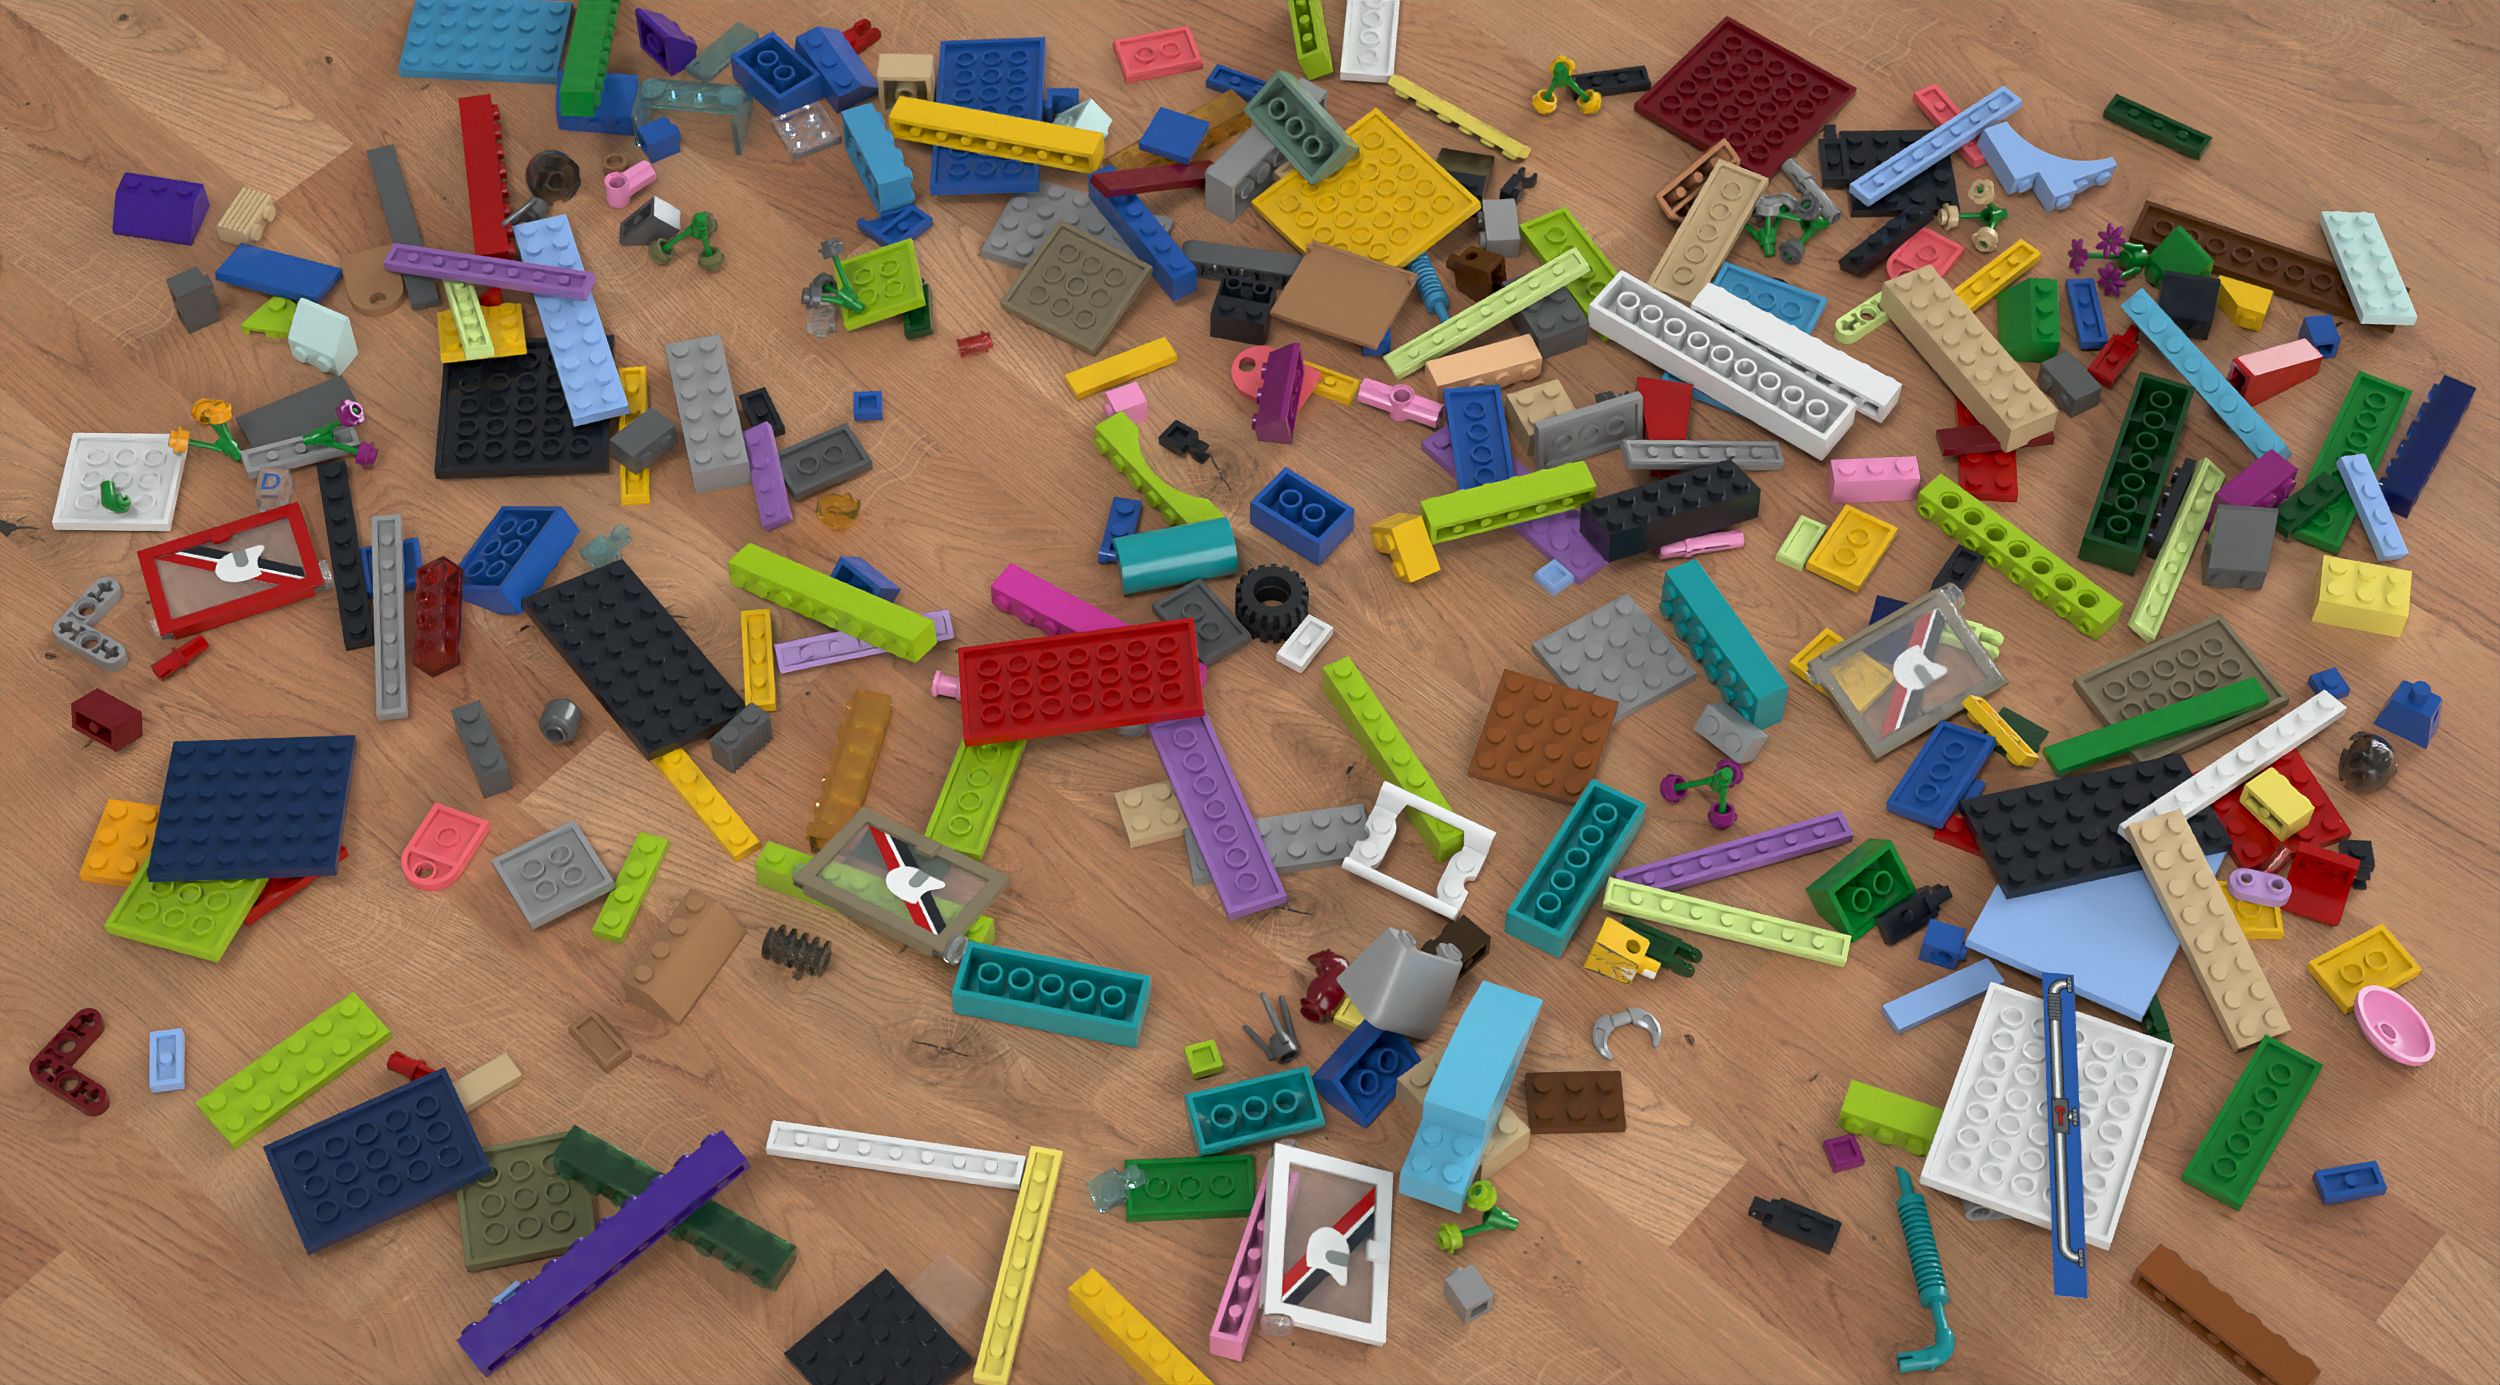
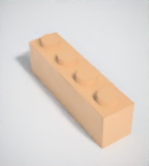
M1526 334L1425 362L1424 381L1434 401L1443 403V389L1490 385L1505 387L1509 384L1541 376L1542 356L1531 335Z

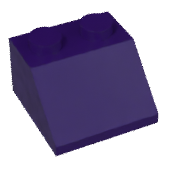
M642 8L635 10L641 49L671 77L697 63V45L691 36L687 37L676 22H671L664 14Z

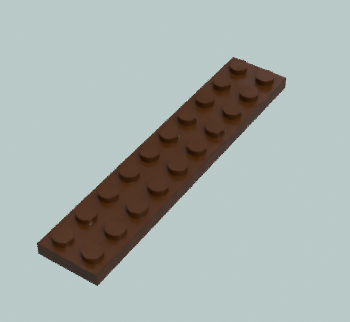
M2146 200L2128 243L2142 244L2145 250L2153 252L2176 227L2181 225L2215 261L2212 273L2274 291L2273 293L2360 322L2336 263ZM2405 287L2407 293L2409 294L2411 288ZM2366 324L2393 333L2396 325Z

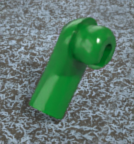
M106 480L100 484L101 504L104 508L117 514L125 513L130 509L131 500L129 496L126 495L122 498V494L116 495L115 483L113 481Z

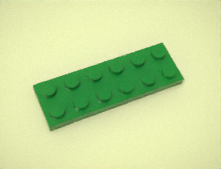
M2265 1034L2185 1169L2181 1180L2240 1211L2319 1075L2323 1064Z

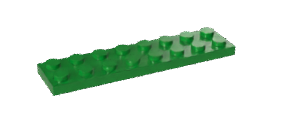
M2358 371L2304 486L2325 471L2346 488L2336 465V461L2343 456L2365 454L2375 474L2411 397L2412 390ZM2347 488L2340 499L2290 537L2337 555L2357 513Z

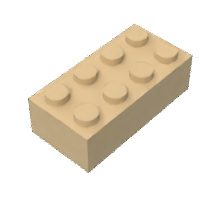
M1446 1044L1397 1078L1396 1099L1420 1123L1422 1121L1424 1098L1446 1051ZM1505 1103L1502 1106L1474 1179L1477 1182L1487 1180L1528 1149L1530 1129Z

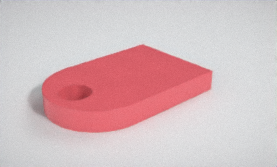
M1923 227L1901 244L1889 257L1885 270L1886 280H1891L1929 264L1944 279L1964 255L1965 247Z
M1253 346L1245 349L1235 358L1231 368V376L1236 390L1242 396L1256 402L1258 388H1263L1264 379H1261L1262 365L1268 362L1269 352L1276 349L1268 346ZM1247 362L1255 364L1254 369L1249 372H1244L1240 369ZM1304 364L1305 373L1297 414L1322 378L1321 371Z
M435 802L403 851L401 867L408 883L423 891H437L447 888L456 882L490 831L489 822ZM423 870L433 871L432 875L427 878L417 877Z

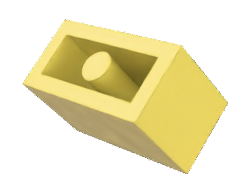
M2270 767L2246 783L2239 800L2281 842L2307 826L2315 809L2309 799L2301 795L2289 783L2288 779L2279 774L2273 767Z

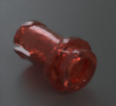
M983 330L978 335L956 339L957 346L959 347L969 345L968 347L958 349L960 357L983 350L986 353L988 349L993 348L990 333H984Z
M2279 843L2263 863L2258 862L2257 865L2259 867L2256 871L2277 875L2295 855L2287 847Z

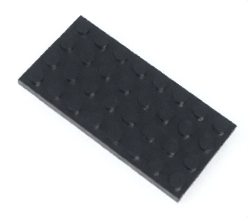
M623 559L521 599V608L647 761L719 731L746 707L745 702Z
M2181 754L1959 800L1958 810L2004 896L2008 900L2143 870L2131 844L2117 833L2119 825L2191 778L2193 774ZM2211 804L2187 820L2204 856L2231 851L2233 842Z

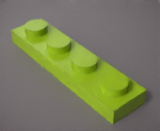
M639 832L615 882L616 889L610 892L592 929L594 937L623 944L670 846L668 839Z

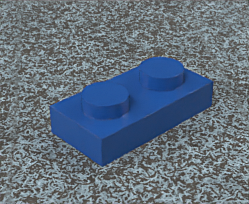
M2376 1160L2317 1170L2312 1176L2323 1205L2384 1195L2387 1190Z

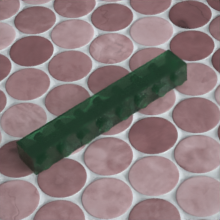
M575 1124L552 1154L554 1169L560 1177L568 1181L573 1179L579 1182L586 1191L595 1196L600 1194L608 1198L620 1210L622 1209V1204L633 1195L639 1196L647 1190V1186L652 1179L660 1174L666 1175ZM711 1199L667 1234L678 1242L684 1240L693 1245L694 1249L705 1257H710L711 1255L720 1260L722 1265L728 1270L735 1273L740 1271L749 1276L755 1285L761 1288H766L767 1286L774 1291L777 1290L796 1262L795 1245Z

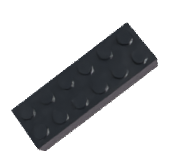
M1731 459L1723 460L1712 465L1696 468L1685 473L1581 503L1579 532L1610 563L1757 518L1761 489Z

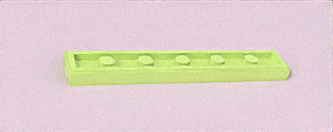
M442 279L466 360L495 356L494 347L474 285L472 283Z

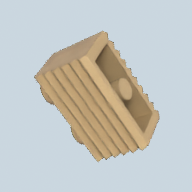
M242 187L216 225L220 241L238 246L241 243L254 245L255 241H259L267 223L272 222L275 218L276 208L274 207L271 195Z

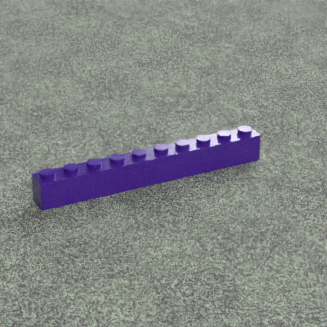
M723 1130L717 1134L711 1133L705 1137L700 1143L701 1147L691 1155L687 1153L681 1156L674 1163V1168L666 1175L660 1174L652 1179L647 1186L648 1189L639 1196L633 1195L622 1204V1209L613 1217L607 1216L596 1224L595 1231L586 1238L580 1237L569 1246V1251L559 1259L554 1258L547 1262L542 1268V1273L536 1278L522 1282L515 1289V1294L506 1301L501 1300L489 1309V1315L479 1323L477 1321L473 1322L461 1332L462 1336L456 1341L486 1378L751 1168L745 1156Z

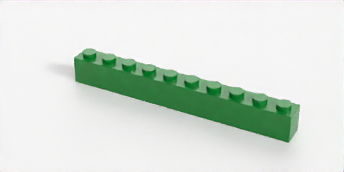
M579 0L560 87L561 116L595 117L596 107L601 106V93L604 92L606 68L609 67L611 43L614 41L616 18H618L619 14L618 6H621V0Z

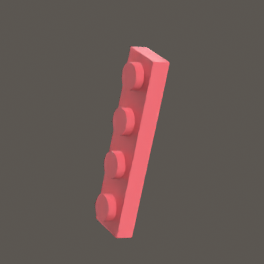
M1937 84L1914 92L1913 101L1937 128L1961 113ZM1981 134L1957 149L1972 168L1988 163L1976 145Z

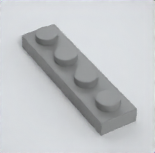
M342 425L333 429L336 442L359 449L360 441L354 426L346 427ZM302 436L240 451L249 480L262 477L265 473L274 474L352 454L337 448L326 447L325 444L305 446Z

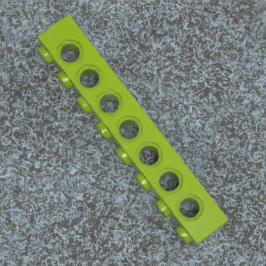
M1942 473L1919 492L1915 510L1923 518L1930 520L1941 528L1945 534L1952 536L1963 544L1964 547L1985 556L1984 560L1989 566L1999 570L2014 584L2021 586L2032 594L2036 600L2043 602L2054 610L2058 616L2065 618L2076 626L2083 634L2097 641L2118 622L2123 603Z

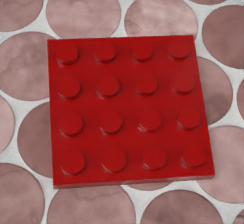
M2296 748L2211 804L2233 842L2232 849L2228 851V854L2238 869L2246 868L2259 871L2293 859L2300 841L2325 848L2339 843L2340 840H2348L2352 833ZM2270 767H2273L2279 774L2285 776L2289 783L2301 795L2306 796L2315 807L2309 824L2283 842L2239 802L2245 784ZM2202 770L2193 772V773H2192L2193 776H2194L2195 774L2199 773V772L2202 771Z

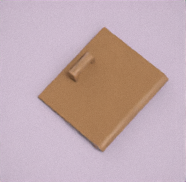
M1312 240L1311 244H1307L1305 256L1272 307L1270 316L1376 350L1416 284L1418 274Z

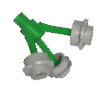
M1783 192L1777 196H1760V200L1755 202V206L1757 207V214L1765 216V227L1756 231L1748 222L1744 226L1754 239L1759 242L1766 258L1775 256V239L1782 218L1776 217L1771 227V216L1777 215L1779 212L1788 214L1795 212L1794 206L1797 200L1790 193Z

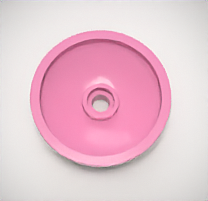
M2375 985L2366 986L2357 993L2354 999L2357 1023L2365 1038L2377 1051L2393 1061L2410 1066L2424 1065L2433 1057L2435 1042L2432 1032L2420 1013L2408 1001L2387 988Z

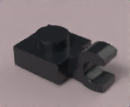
M1521 167L1517 174L1514 173L1500 189L1499 199H1515V204L1518 205L1524 196L1523 189L1533 188L1537 184L1538 174L1534 173L1531 177H1524L1526 168Z
M1175 420L1159 436V445L1181 457L1188 452L1200 464H1204L1210 457L1209 454L1205 453L1209 445L1199 440L1198 431L1178 420Z
M2340 840L2338 845L2339 853L2361 860L2352 883L2353 889L2366 890V880L2370 881V872L2373 873L2375 868L2372 842L2366 840Z

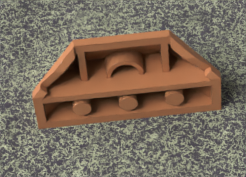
M1725 138L1688 163L1656 190L1653 198L1670 220L1682 224L1719 159L1740 166L1741 159Z

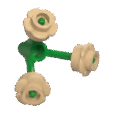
M1978 179L1971 184V189L1968 190V197L1975 204L1987 205L1988 208L1976 213H1959L1957 206H1949L1948 203H1945L1943 209L1938 210L1937 217L1938 224L1943 225L1945 230L1957 227L1959 219H1981L1988 227L1979 228L1977 233H1973L1971 239L1975 243V248L1979 251L1992 252L1997 248L1996 244L1998 243V234L1994 228L1999 222L2008 217V211L1993 204L1992 200L1995 195L1993 183L1987 179L1984 181Z

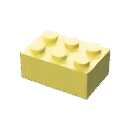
M2323 555L2315 578L2311 621L2400 638L2409 615L2412 571Z

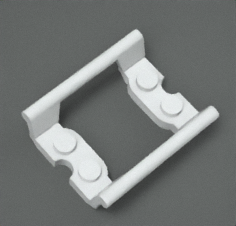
M1384 781L1376 804L1364 827L1369 838L1364 841L1357 840L1349 857L1344 859L1341 868L1443 916L1456 920L1469 893L1463 884L1467 881L1476 880L1496 832ZM1406 805L1464 831V847L1461 852L1454 854L1450 859L1438 884L1436 898L1374 870L1381 864L1394 839L1397 828L1396 818Z

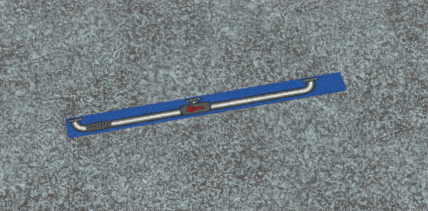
M2042 972L2054 1295L2088 1299L2074 975Z

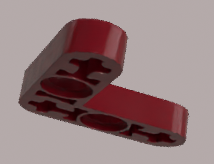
M85 1008L77 1012L30 1063L29 1071L37 1085L83 1114L96 1117L106 1112L109 1107L110 1100L106 1090L100 1084L72 1068L74 1063L101 1036L105 1028L101 1014L96 1009ZM94 1021L95 1023L93 1026H83L85 1022L92 1023ZM69 1041L76 1043L74 1049L70 1052H59V1048L63 1043ZM42 1068H51L53 1074L55 1075V1078L53 1079L52 1075L46 1071L40 1073V1070ZM74 1079L78 1081L77 1086L73 1090H61V1086L67 1080ZM84 1092L92 1099L99 1097V1101L97 1103L94 1101L88 1103L87 1098L83 1095Z

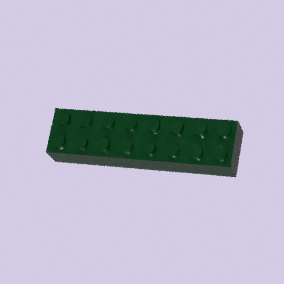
M2140 371L2081 543L2078 559L2134 575L2195 387Z

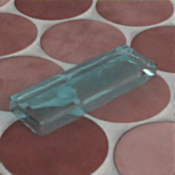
M737 22L686 66L687 73L708 84L731 64V55L759 39L758 32Z

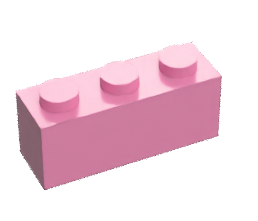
M1916 456L1831 460L1826 480L1830 504L1916 500L1920 483Z

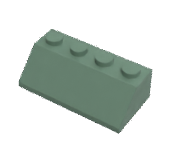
M1278 70L1243 109L1313 186L1341 170L1360 150V147L1291 73Z

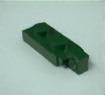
M922 277L921 281L926 305L903 313L904 334L907 340L934 334L932 291L929 283L925 284V280Z

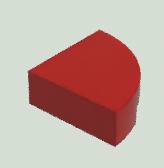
M498 287L489 288L487 292L478 296L480 306H500L504 303L501 288Z

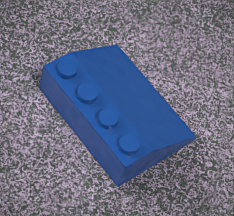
M502 506L441 587V590L448 595L498 614L519 615L524 611L521 608V599L536 593L542 587L544 580L556 568L558 561L565 551L572 546L573 540L580 530L562 506Z

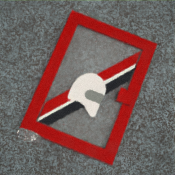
M298 501L137 551L156 618L150 621L155 637L161 636L162 640L175 637V640L316 596V591L325 588L327 590L335 588L327 560L320 562L317 560Z

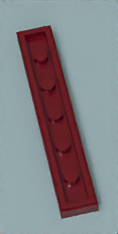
M1211 160L1190 162L1189 165L1179 163L1093 173L1089 182L1105 198L1206 186L1205 172L1214 163Z

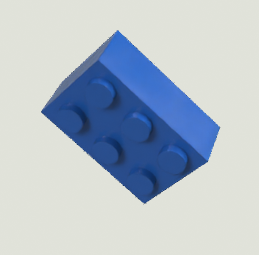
M773 31L730 56L733 79L781 122L824 97L821 73Z
M1285 467L1250 502V524L1319 566L1353 531L1354 508Z

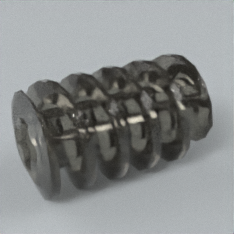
M782 924L777 931H775L774 927L769 929L762 946L761 955L763 959H773V962L776 964L784 962L787 968L795 966L797 971H806L810 976L818 975V978L823 976L831 959L832 942L830 940H827L823 947H820L821 938L819 936H816L809 943V933L804 932L801 938L798 939V929L793 928L789 935H786L787 926L785 924Z

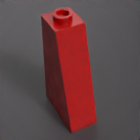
M2304 338L2234 358L2226 380L2251 407H2254L2317 375L2323 356L2316 347H2313Z
M1637 376L1635 392L1639 391L1643 397V440H1685L1693 384ZM1649 469L1651 476L1663 479L1680 474V470Z

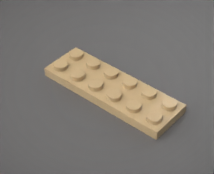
M1719 159L1647 284L1690 308L1692 301L1707 283L1713 282L1755 209V202L1760 200V196L1763 195L1767 188L1769 178Z

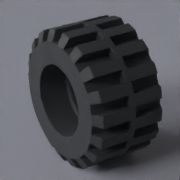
M1265 564L1259 565L1257 570L1252 568L1248 570L1247 575H1242L1240 583H1237L1235 615L1238 621L1251 634L1252 639L1260 638V642L1267 643V640L1279 643L1280 639L1285 641L1289 639L1308 615L1309 590L1306 587V581L1304 578H1299L1297 571L1291 572L1288 566L1283 565L1281 568L1277 567V564H1271L1270 567H1266ZM1265 601H1278L1283 604L1279 606H1266L1261 603Z

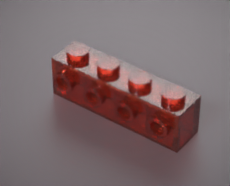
M445 556L417 568L413 665L432 678L460 665L463 569Z

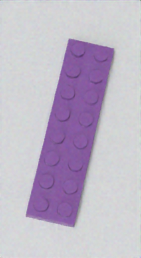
M1445 425L1421 442V450L1456 479L1448 426ZM1511 455L1515 476L1532 473ZM1575 509L1521 522V526H1510L1549 561L1556 559L1575 576L1574 582L1578 586L1609 564L1579 532L1580 513Z
M1206 711L1205 716L1146 724L1154 748L1228 920L1287 903L1285 890Z

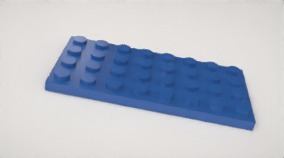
M1046 37L941 41L936 102L1043 122ZM933 145L930 176L931 196L1039 192L1040 164Z

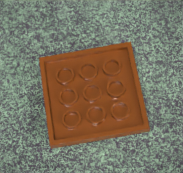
M1504 669L1470 763L1468 776L1574 807L1591 779H1594L1619 701Z

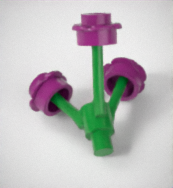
M342 399L340 405L335 408L337 418L323 427L313 429L312 433L302 436L305 446L325 444L326 447L337 448L357 455L355 463L362 465L363 469H366L368 465L373 466L378 454V449L374 448L373 442L370 444L361 442L359 449L335 441L333 429L341 424L346 427H353L357 424L361 425L364 421L362 406L350 399Z
M1720 760L1716 765L1717 769L1714 770V775L1703 779L1685 782L1682 776L1667 774L1666 778L1662 779L1660 793L1668 802H1679L1680 799L1685 798L1689 788L1709 785L1712 791L1719 794V802L1711 805L1710 811L1707 813L1708 821L1716 828L1726 829L1737 820L1734 806L1726 802L1727 788H1733L1735 784H1739L1744 776V773L1741 771L1742 765L1738 764L1735 760Z

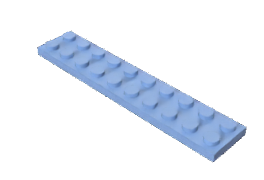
M566 214L512 226L522 262L584 271ZM590 292L586 301L532 293L574 427L629 414L626 396L592 292Z

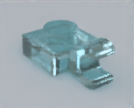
M619 523L613 528L608 538L601 533L579 550L581 557L594 569L617 561L622 557L620 548L632 541V538L627 534L629 529L623 523Z
M1133 1164L1120 1174L1116 1169L1111 1168L1087 1182L1086 1186L1096 1209L1103 1214L1130 1198L1126 1191L1127 1189L1140 1187L1148 1182L1144 1170H1139L1138 1166Z

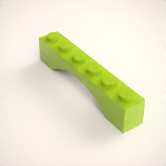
M1123 411L1094 426L1095 439L1093 442L1096 450L1108 457L1117 472H1122L1128 478L1130 485L1135 490L1138 489L1145 496L1146 501L1152 508L1156 507L1168 525L1179 526L1225 517L1208 499L1178 491L1154 474L1146 464L1140 450L1139 428Z

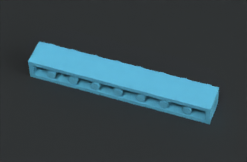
M2143 288L2138 290L2120 306L2126 316L2190 386L2195 387V392L2257 460L2271 449L2286 460L2292 456L2287 445Z

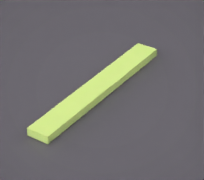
M1574 247L1383 356L1384 362L1396 380L1399 381L1425 366V362L1443 356L1588 273L1590 267L1578 249Z
M2207 457L2198 462L2128 622V626L2147 643L2154 641L2205 525L2214 495L2220 490L2226 476Z
M1612 877L1608 879L1602 909L1840 967H1845L1851 940L1850 935Z

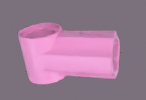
M643 160L624 172L608 174L604 180L607 204L613 208L626 207L631 201L630 196L655 181L656 172L651 164Z

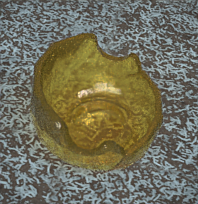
M835 493L824 494L817 500L816 516L822 524L830 529H846L855 524L860 513L861 500L857 499L855 502L850 493H846L843 496Z

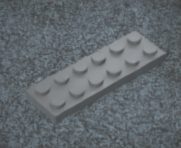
M1363 804L1253 819L1277 874L1342 865L1344 859L1349 857L1357 840L1364 841L1369 838L1368 833L1364 830L1367 818ZM1184 829V840L1193 886L1212 884L1190 829Z

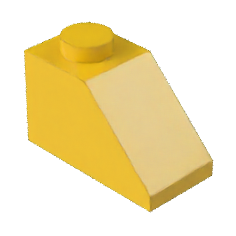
M2219 275L2218 279H2221L2217 304L2233 325L2260 332L2274 291Z

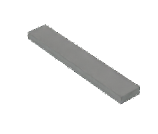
M1623 440L1620 444L1626 469L1694 470L1731 459L1741 470H1782L1785 466L1778 441Z

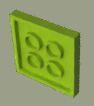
M911 238L840 261L848 282L853 289V293L858 296L859 301L866 305L860 314L853 309L848 310L843 305L841 306L843 321L847 331L926 305L915 244ZM834 264L838 291L843 288V284Z

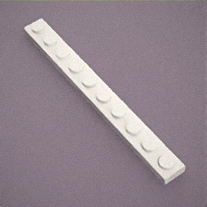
M2323 690L2121 823L2117 833L2129 842L2124 832L2128 825L2180 808L2186 820H2188L2343 717L2347 707L2326 690Z

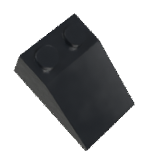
M1441 148L1436 162L1476 197L1482 207V200H1485L1494 156Z

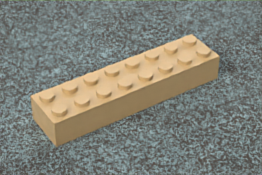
M1931 264L1884 282L1879 306L1979 423L1984 425L1996 437L2005 453L2027 445L2028 441L2051 431L2053 432L2058 415L2056 407Z

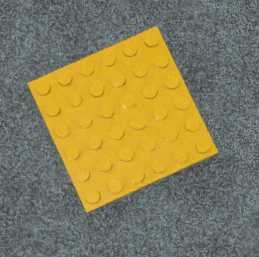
M1377 108L1345 130L1349 137L1360 147V150L1341 170L1313 186L1295 168L1251 201L1252 207L1303 256L1307 252V244H1311L1312 240L1401 269L1481 209V203Z

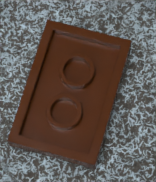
M1621 1070L1525 1073L1530 1135L1625 1132L1626 1121Z

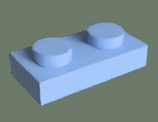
M182 1028L150 1032L149 1087L152 1093L185 1089V1034Z

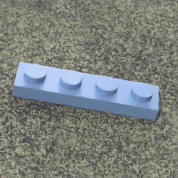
M2357 454L2340 457L2336 461V465L2378 561L2403 559L2409 552L2366 455Z

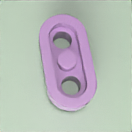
M2246 868L2233 871L2227 883L2228 891L2234 898L2270 907L2285 905L2292 892L2291 884L2284 877Z

